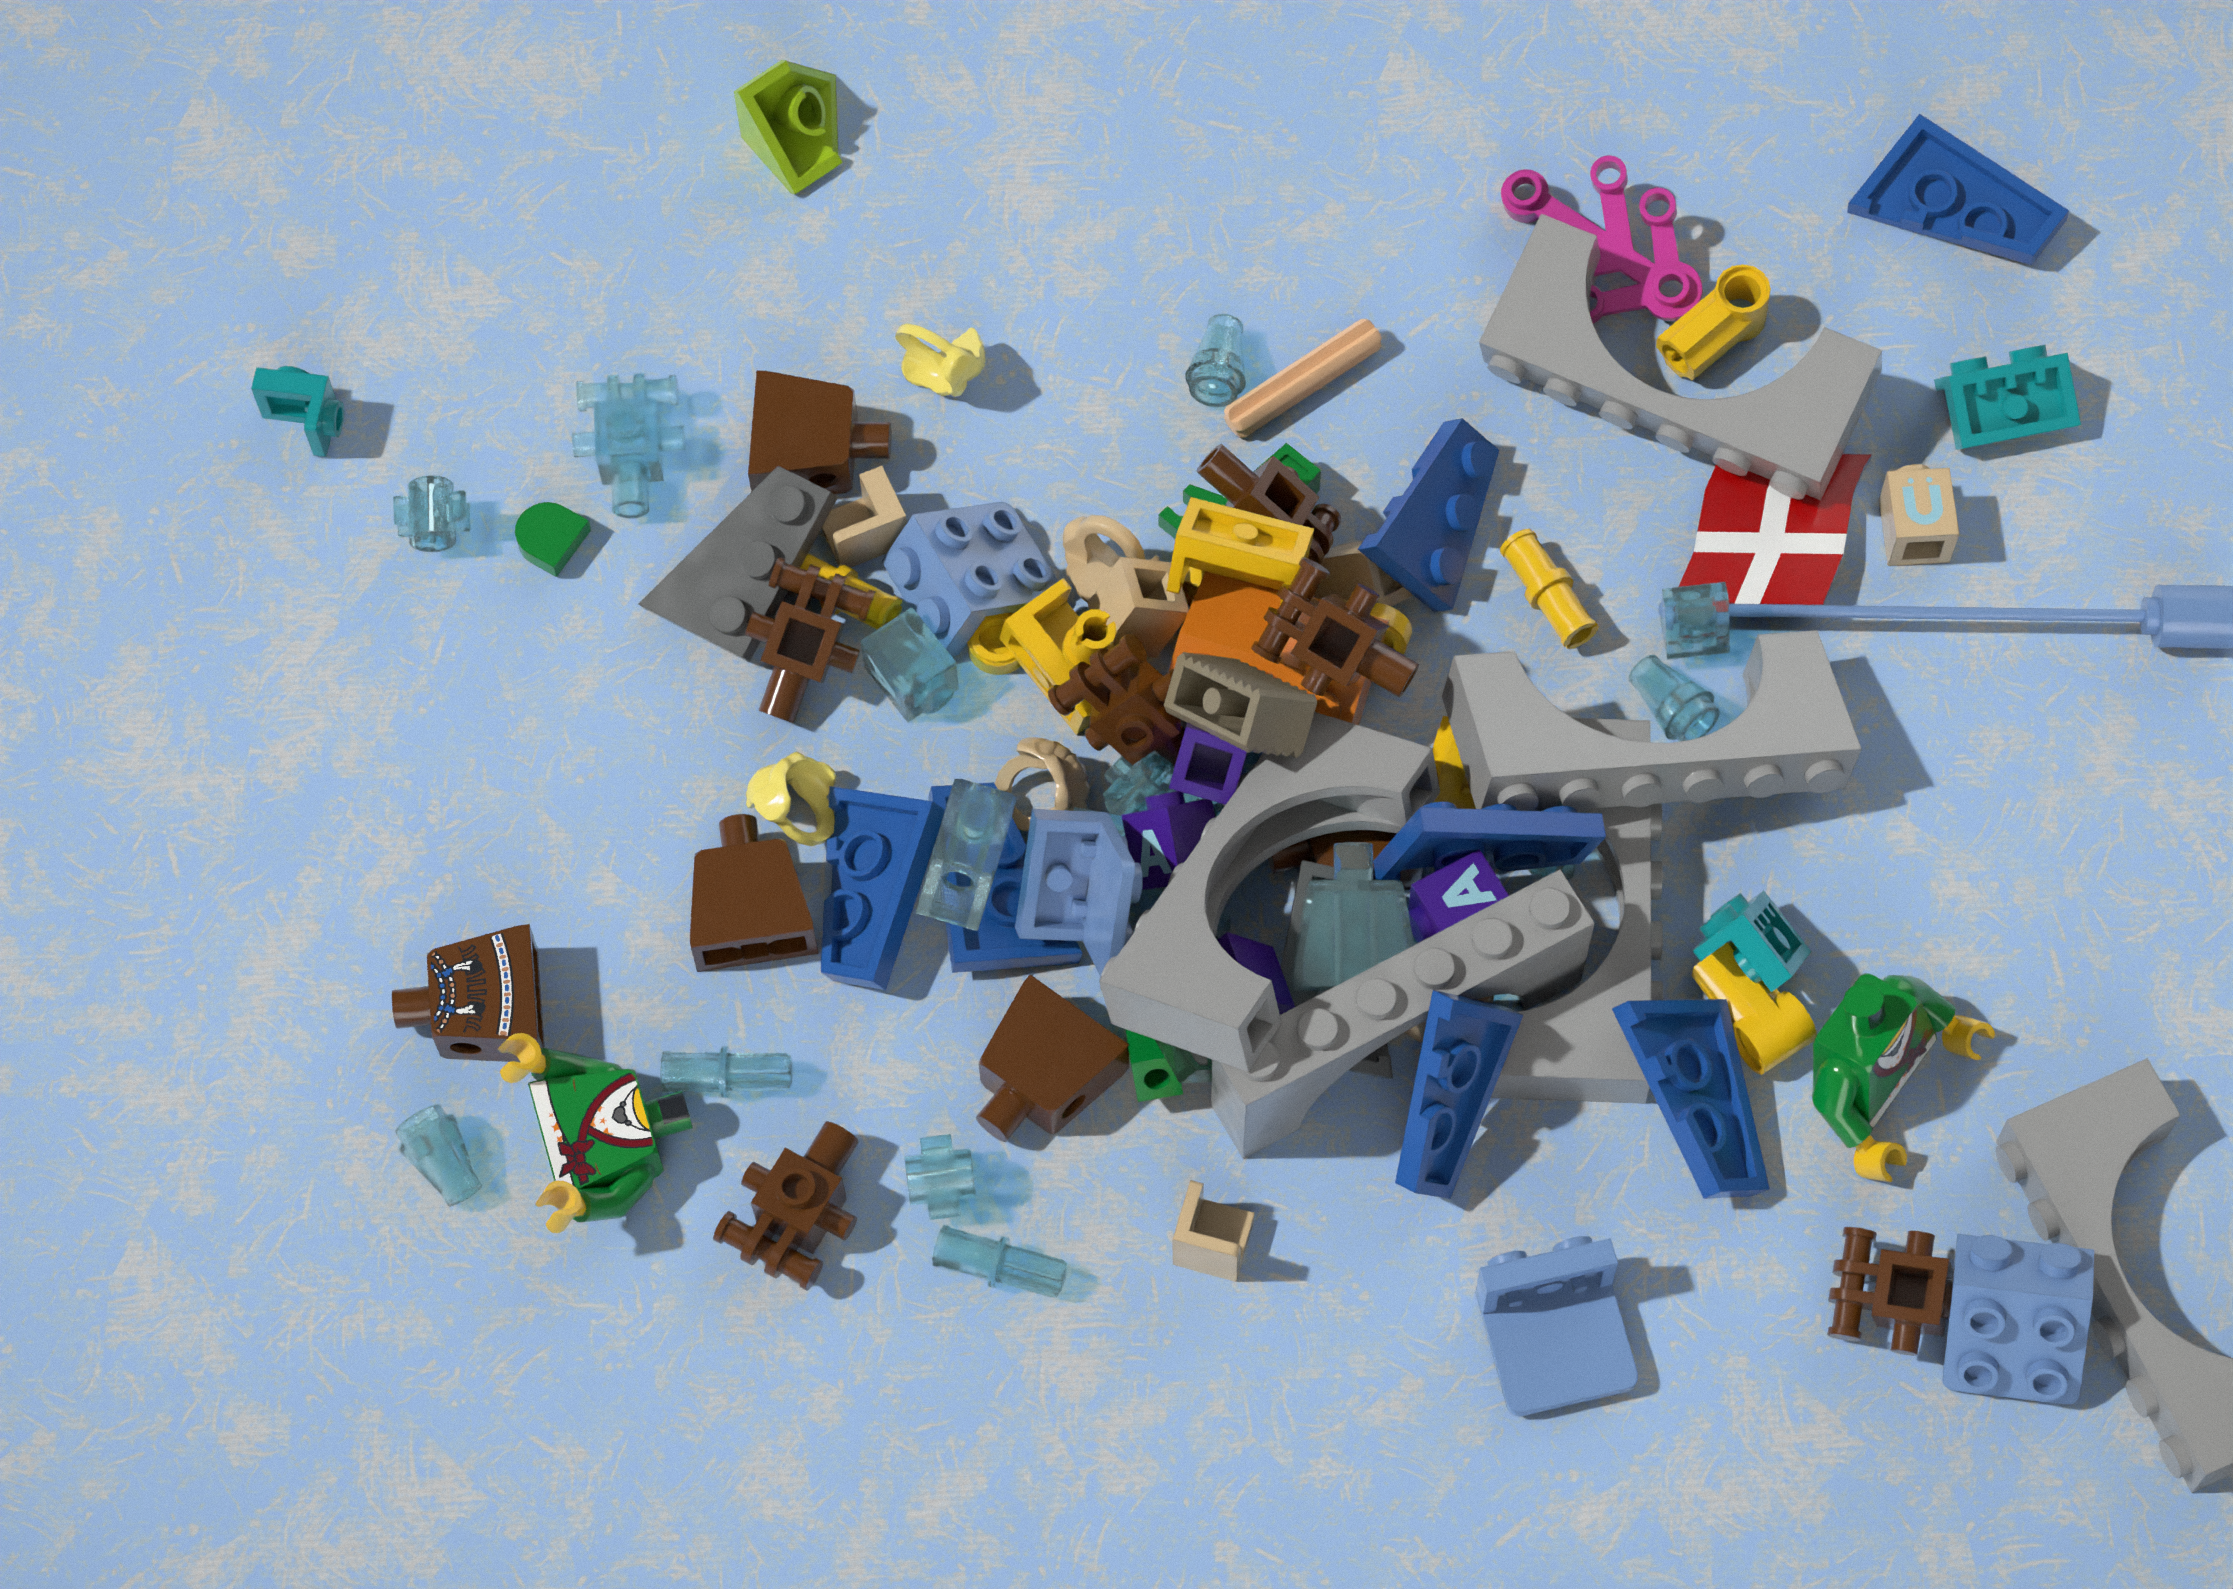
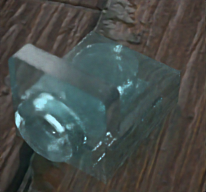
M1726 582L1662 589L1663 619L1660 616L1667 660L1730 653L1729 598Z

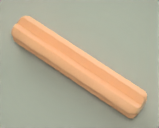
M1368 319L1356 321L1227 405L1224 409L1226 424L1237 437H1247L1380 350L1382 337L1378 329Z

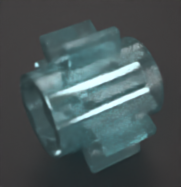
M422 476L415 478L407 486L408 496L393 497L394 525L398 526V537H409V544L416 550L423 552L448 550L456 544V532H470L471 530L470 504L466 503V491H454V483L445 477Z
M1150 753L1134 765H1131L1121 756L1104 773L1105 778L1112 784L1103 793L1105 805L1110 815L1119 824L1123 825L1121 815L1147 810L1145 797L1176 791L1169 789L1175 768L1173 764L1155 753Z
M951 1134L920 1138L921 1154L904 1156L910 1206L928 1204L930 1220L961 1216L959 1200L976 1198L970 1148L953 1150Z

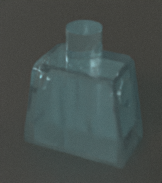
M954 779L916 909L917 914L978 931L1017 796L968 780ZM949 872L963 873L971 878V886H956L946 878L949 876Z
M1344 842L1333 844L1334 880L1309 881L1306 885L1290 979V991H1327L1414 946L1403 883L1398 880H1373L1372 843Z

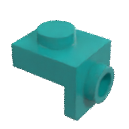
M282 366L277 370L256 367L251 390L262 418L304 423V432L313 455L326 457L331 437L340 436L344 422V404L336 399L329 376L309 374L307 371L293 366Z

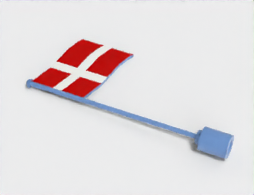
M1842 454L1821 500L1806 494L1803 499H1794L1773 489L1769 484L1770 479L1751 471H1748L1745 476H1740L1715 465L1704 492L1694 552L1673 600L1672 597L1663 599L1658 609L1661 618L1668 622L1672 621V616L2140 622L2142 634L2151 635L2152 643L2156 648H2233V586L2156 585L2152 597H2144L2142 599L2140 610L1824 605L1843 559L1853 495L1863 471L1871 461L1872 454Z

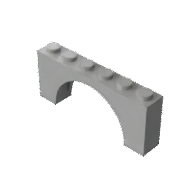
M1541 214L1479 341L1483 360L1488 363L1487 368L1496 376L1509 382L1520 383L1522 378L1544 386V393L1562 404L1576 406L1578 401L1600 409L1599 415L1618 427L1632 429L1634 424L1656 432V439L1674 450L1689 452L1692 447L1712 455V461L1718 467L1730 473L1745 476L1748 471L1768 478L1770 479L1769 484L1773 489L1788 497L1803 499L1806 494L1821 500L1882 371V350L1824 327L1809 352L1792 369L1775 381L1757 390L1719 399L1687 398L1660 391L1643 383L1618 364L1601 342L1593 326L1590 316V293L1594 273L1601 257L1597 236Z
M1817 630L1758 634L1743 672L1747 693V708L1723 728L1703 737L1672 743L1638 742L1602 733L1576 721L1553 705L1535 687L1521 666L1515 651L1454 655L1442 693L1443 703L1476 809H1483L1495 804H1510L1515 806L1517 811H1544L1556 806H1570L1575 808L1577 812H1583L1593 808L1618 806L1641 808L1657 803L1683 801L1703 803L1721 798L1747 796L1766 798L1774 794L1798 792L1827 793L1846 788L1862 750Z
M1314 712L1304 751L1301 755L1295 758L1291 755L1286 757L1282 754L1276 756L1272 753L1269 755L1263 753L1250 772L1244 773L1239 778L1235 793L1220 814L1209 820L1206 824L1201 840L1186 861L1175 867L1170 876L1168 886L1153 907L1142 913L1136 924L1135 932L1118 956H1113L1106 963L1099 982L1111 1024L1249 1072L1259 1058L1267 1041L1270 1042L1282 1022L1272 981L1243 967L1221 947L1216 939L1219 919L1226 902L1240 882L1254 868L1269 857L1293 844L1316 836L1341 831L1376 830L1398 833L1420 807L1433 803L1440 793L1432 748Z
M1573 718L1590 728L1608 735L1651 743L1650 720ZM1662 803L1651 804L1641 808L1618 806L1593 808L1577 812L1602 813L1606 838L1594 851L1606 868L1615 890L1619 913L1618 935L1608 956L1600 967L1578 988L1544 1006L1518 1011V1013L1523 1015V1018L1491 1098L1646 1103L1650 1087L1612 1008L1627 1001L1663 1000L1662 981H1651V960H1661L1663 946L1662 921H1651V900H1661L1662 861H1651V841L1661 840Z
M1560 869L1281 1014V1026L1270 1042L1267 1041L1259 1058L1249 1072L1212 1060L1211 1106L1244 1159L1299 1130L1310 1107L1338 1078L1376 1049L1405 1031L1426 1021L1433 990L1476 1000L1488 996L1512 994L1517 996L1524 1009L1527 1010L1580 982L1595 923Z
M2146 1058L2007 1119L1996 1141L1998 1145L1996 1147V1156L2007 1179L2012 1183L2018 1181L2030 1202L2028 1204L2029 1218L2035 1231L2043 1240L2047 1241L2050 1239L2052 1243H2063L2072 1247L2095 1250L2091 1313L2095 1319L2093 1321V1331L2096 1340L2109 1358H2117L2128 1378L2126 1390L2133 1407L2141 1417H2150L2162 1440L2159 1442V1449L2167 1468L2176 1478L2183 1477L2191 1493H2194L2233 1475V1358L2212 1353L2195 1346L2173 1333L2158 1321L2142 1304L2130 1287L2115 1251L2111 1217L2114 1194L2120 1175L2139 1154L2155 1143L2167 1138L2180 1116L2150 1061Z

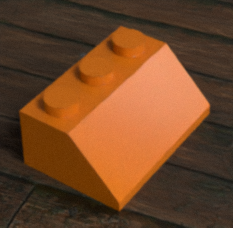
M1205 571L1179 632L1169 671L1174 669L1177 657L1183 652L1240 659L1241 662L1248 663L1249 666L1257 667V670L1265 671V674H1271L1274 678H1280L1282 682H1289L1290 686H1298L1299 690H1306L1307 694H1314L1300 684L1310 665L1291 655L1297 640L1292 637L1289 638L1281 652L1282 659L1279 664L1266 660L1251 649L1254 641H1259L1268 625V622L1263 618L1268 608L1279 609L1281 598L1277 595L1278 590ZM1302 612L1298 621L1307 625L1311 617ZM1371 615L1383 623L1389 624L1390 620ZM1386 633L1384 634L1381 642H1384ZM1361 675L1357 682L1345 687L1332 679L1323 696L1315 694L1317 700L1315 712L1359 725L1372 681Z

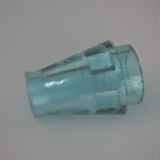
M1217 314L1208 320L1206 332L1185 373V379L1189 385L1191 396L1206 406L1224 407L1236 400L1237 395L1244 390L1246 385L1242 344L1244 327L1242 322L1232 315Z
M1656 655L1646 656L1631 670L1628 678L1629 682L1638 690L1668 739H1677L1680 742L1703 737L1716 724L1720 711L1714 704L1713 693L1669 667Z
M440 1104L429 1106L415 1113L396 1128L395 1133L401 1141L398 1151L442 1195L449 1207L465 1201L482 1188V1184L475 1174L454 1114L447 1115Z

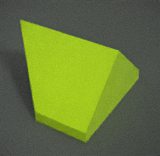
M780 60L734 91L741 138L791 194H797L843 163L838 155L836 74Z

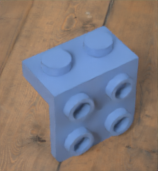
M1005 502L913 514L881 561L939 658L959 655L986 616L1016 612L1058 582V579L1018 514L1011 505Z
M1032 809L1015 923L1016 932L1020 939L1083 941L1101 977L1109 959L1113 956H1118L1133 935L1132 927L1128 923L1130 903H1137L1141 896V865L1134 863L1128 851L1126 837L1120 836L1108 812Z
M1957 1234L1952 1298L1942 1381L1944 1386L1949 1390L2066 1405L2075 1403L2080 1397L2092 1310L2095 1250L2072 1247L2063 1243L2042 1244L2008 1240L1994 1235L1973 1236Z
M1589 1236L1573 1237L1557 1243L1551 1252L1527 1257L1525 1251L1506 1252L1490 1259L1487 1263L1488 1266L1480 1267L1475 1294L1505 1404L1511 1414L1525 1416L1626 1393L1635 1388L1638 1381V1371L1613 1288L1618 1261L1611 1238L1592 1242V1238Z

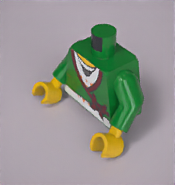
M1870 973L1860 975L1854 985L1846 991L1843 1000L1819 1031L1813 1043V1105L1847 1148H1856L1853 1158L1855 1171L1859 1176L1870 1180L1892 1182L1893 1179L1886 1171L1885 1163L1899 1166L1907 1164V1154L1902 1145L1874 1140L1870 1134L1936 1042V1032L1942 1031V1042L1947 1051L1973 1060H1981L1982 1058L1971 1049L1973 1034L1976 1033L1990 1039L1995 1038V1031L1990 1024L1963 1015L1955 1016L1956 1008L1953 1004L1928 984L1913 976L1889 975L1882 980Z
M524 1033L513 1034L498 1047L499 1052L512 1053L520 1060V1062H508L500 1070L504 1081L517 1083L530 1072L533 1078L536 1079V1081L529 1082L528 1086L554 1181L548 1184L535 1204L537 1207L552 1205L559 1209L551 1215L545 1224L552 1233L564 1231L572 1219L576 1222H591L617 1219L625 1216L652 1187L654 1178L664 1172L655 1139L693 1129L683 1091L644 1101L635 1070L622 1069L618 1064L549 1048L540 1049L537 1041Z

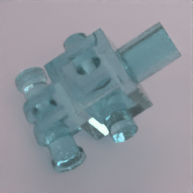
M634 373L633 382L621 383L619 374L608 375L607 382L585 384L584 381H576L578 411L582 412L586 411L587 408H594L595 431L572 433L574 458L596 457L602 485H611L612 512L622 518H638L646 515L649 512V482L664 481L663 452L686 449L684 426L662 427L657 403H671V406L679 405L677 375H669V378L646 380L645 373Z

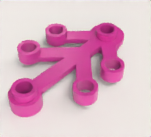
M1611 155L1600 157L1593 163L1590 170L1593 188L1600 194L1606 231L1551 196L1547 181L1538 172L1524 169L1516 171L1506 178L1501 188V198L1506 213L1513 220L1521 223H1531L1538 220L1541 214H1544L1596 235L1601 257L1594 276L1621 272L1637 283L1601 292L1599 288L1591 285L1590 296L1598 301L1596 307L1590 311L1593 324L1599 321L1602 316L1646 308L1656 318L1665 321H1677L1701 301L1703 289L1698 273L1690 265L1679 261L1673 221L1677 215V207L1673 194L1667 189L1652 188L1642 195L1639 202L1641 218L1647 226L1651 227L1655 264L1633 249L1624 189L1628 183V175L1625 164L1618 157ZM1608 168L1616 169L1620 173V177L1612 184H1604L1598 180L1603 170ZM1522 184H1530L1536 188L1534 195L1526 200L1516 198L1514 192ZM1662 200L1669 205V209L1662 216H1652L1647 212L1648 206L1654 201ZM1673 280L1682 284V291L1675 297H1666L1660 292L1662 285L1668 281Z

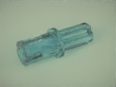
M721 1046L720 1052L686 1053L663 1051L660 1068L662 1093L678 1091L720 1092L721 1098H729L730 1091H786L790 1089L793 1081L791 1055L787 1053H730L729 1046Z
M949 1225L942 1226L932 1257V1266L943 1267L988 1280L987 1284L990 1288L995 1289L999 1283L1051 1298L1057 1297L1062 1291L1067 1276V1263L1062 1259L1010 1245V1238L1006 1236H1001L1000 1240L997 1241L954 1229Z

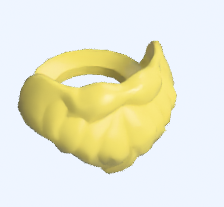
M908 323L899 326L895 334L898 343L906 350L901 363V370L905 379L916 386H923L927 389L931 388L938 395H951L953 397L962 395L967 387V381L977 377L985 366L984 345L980 335L972 327L952 343L926 328ZM918 338L923 339L928 343L936 346L941 351L937 353L936 351L922 343Z
M794 752L781 759L777 764L768 765L757 770L747 787L746 806L748 809L755 808L766 820L776 823L789 838L797 843L806 846L822 844L834 833L835 816L833 810L828 807L829 800L827 796L829 794V786L833 787L836 782L835 771L823 762L816 761L799 752ZM788 784L811 806L817 821L815 832L801 831L787 819L786 816L791 807V798L787 789Z

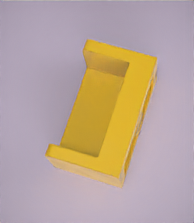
M1191 497L1176 533L1166 591L1176 594L1180 593L1189 567L1279 590L1282 584H1291L1300 568L1298 563L1301 558L1309 557L1314 528Z
M1064 578L1005 619L999 637L1048 700V690L1051 687L1061 685L1070 679L1069 671L1072 667L1066 663L1062 653V644L1067 632L1076 624L1079 617L1067 602L1072 588ZM1084 699L1075 706V710L1069 715L1064 716L1060 714L1076 735L1089 727L1091 705Z

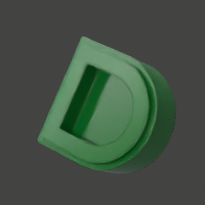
M552 502L538 503L529 507L520 515L515 525V537L522 556L533 565L555 577L559 575L591 532L589 520L560 504Z

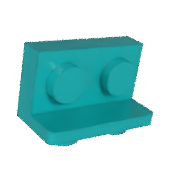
M2039 345L2010 351L2011 364L1988 368L1986 356L1949 363L1952 375L1934 379L1936 391L1945 390L1956 450L2080 426L2081 421L2068 352L2047 356L2046 345Z
M1764 890L1749 902L1739 893L1710 916L1711 918L1699 927L1705 938L1693 950V953L1701 962L1731 940L1737 947L1733 955L1742 971L1754 983H1759L1762 980L1771 992L1792 978L1812 952Z

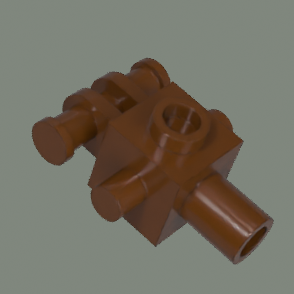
M1223 444L1216 446L1201 462L1196 472L1228 500L1225 506L1314 528L1308 559L1321 565L1324 556L1333 545L1332 532L1336 531L1341 523L1340 513L1328 504H1318L1315 506L1319 496L1299 479L1298 473L1293 468L1283 465L1275 456H1272L1253 472Z
M778 557L768 587L774 589L780 587L799 594L795 606L782 601L775 619L753 611L745 635L767 643L760 661L774 666L758 711L794 723L810 679L824 683L830 666L851 674L856 666L861 650L839 642L845 624L833 620L836 608L858 615V619L866 621L876 592L870 589L866 592L846 585L847 577L837 573L832 581L819 577L820 567L810 564L808 570L785 563L786 559ZM812 597L824 601L820 615L808 611Z
M1302 557L1298 563L1300 568L1291 584H1282L1277 592V595L1283 600L1279 609L1269 607L1263 618L1268 622V625L1259 641H1254L1251 649L1266 660L1279 664L1282 659L1281 652L1289 638L1292 637L1297 640V643L1291 655L1310 665L1300 683L1308 691L1318 696H1323L1332 679L1347 687L1357 682L1362 675L1400 698L1413 680L1419 664L1381 642L1389 626L1370 615L1380 595L1367 586L1357 583L1348 601L1336 594L1323 597L1319 602L1313 596L1322 580H1326L1330 572L1320 564ZM1302 612L1311 617L1307 625L1298 621Z
M1127 633L1120 638V643L1110 650L1099 648L1090 655V665L1086 662L1078 663L1070 669V679L1061 685H1054L1048 690L1051 704L1064 716L1072 713L1075 710V706L1084 699L1091 705L1089 728L1085 731V736L1095 750L1101 751L1110 745L1131 765L1136 764L1154 752L1174 770L1185 733V728L1181 725V719L1167 713L1164 707L1174 669L1165 675L1160 674L1146 661V650L1140 640L1133 634Z
M826 1121L804 1156L785 1147L771 1170L756 1162H752L743 1175L741 1185L756 1193L751 1201L756 1225L753 1228L737 1219L735 1213L728 1211L717 1225L713 1240L720 1244L725 1242L740 1250V1259L749 1265H754L759 1259L766 1263L764 1269L766 1274L775 1279L784 1274L800 1283V1288L808 1291L816 1282L822 1270L823 1261L818 1258L812 1260L797 1251L800 1247L814 1254L827 1232L845 1241L852 1233L857 1222L856 1216L841 1209L847 1198L843 1179L838 1175L859 1143L858 1139L840 1125ZM775 1234L780 1236L778 1242L772 1240Z
M1844 1227L1842 1234L1845 1237L1842 1259L1834 1260L1832 1271L1833 1274L1841 1276L1840 1288H1830L1828 1301L1835 1304L1832 1327H1828L1827 1335L1840 1340L1861 1341L1862 1332L1859 1331L1862 1309L1872 1311L1871 1316L1877 1327L1893 1329L1890 1351L1910 1356L1918 1355L1921 1333L1944 1337L1946 1320L1949 1319L1953 1268L1949 1259L1932 1256L1935 1235L1922 1231H1908L1905 1252L1881 1249L1879 1264L1869 1263L1872 1242L1876 1241L1877 1233L1864 1228ZM1864 1282H1875V1292L1863 1291Z

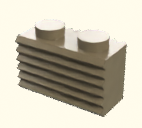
M1183 652L1177 657L1164 707L1167 713L1248 753L1251 751L1258 754L1263 752L1267 755L1272 753L1276 756L1282 754L1286 757L1291 755L1297 758L1304 751L1317 700L1315 694H1307L1306 690H1299L1298 686H1290L1289 682H1282L1280 678H1274L1271 674H1265V671L1257 670V667L1249 666L1248 663L1241 662L1240 659Z

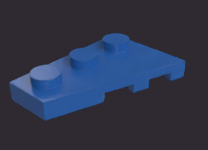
M1919 114L1849 201L1847 213L2032 265L2067 221L2069 210Z
M1463 418L1443 422L1411 469L1413 480L1404 494L1393 497L1384 509L1383 514L1387 519L1379 531L1374 534H1368L1357 549L1433 612L1453 610L1500 451Z
M995 783L931 786L928 800L935 802L945 810L935 841V851L952 973L1079 964L1083 953L1077 941L1020 939L1016 932L1015 923L1027 845Z
M829 786L828 807L835 811L834 837L827 839L826 861L832 865L831 894L824 900L821 973L835 982L886 990L945 810L933 801Z
M1450 802L1426 804L1414 813L1374 859L1376 885L1399 883L1402 870L1433 867L1434 872L1479 849L1486 860L1494 861L1496 869L1502 872L1581 864L1606 838L1602 813H1577V810L1570 806H1556L1544 811H1517V808L1510 804H1495L1483 809H1458L1455 804Z
M1436 990L1432 991L1397 1169L1396 1184L1416 1194L1451 1199L1523 1018L1522 1014L1502 1005Z
M1727 999L1627 1001L1612 1008L1703 1198L1750 1197L1770 1190Z

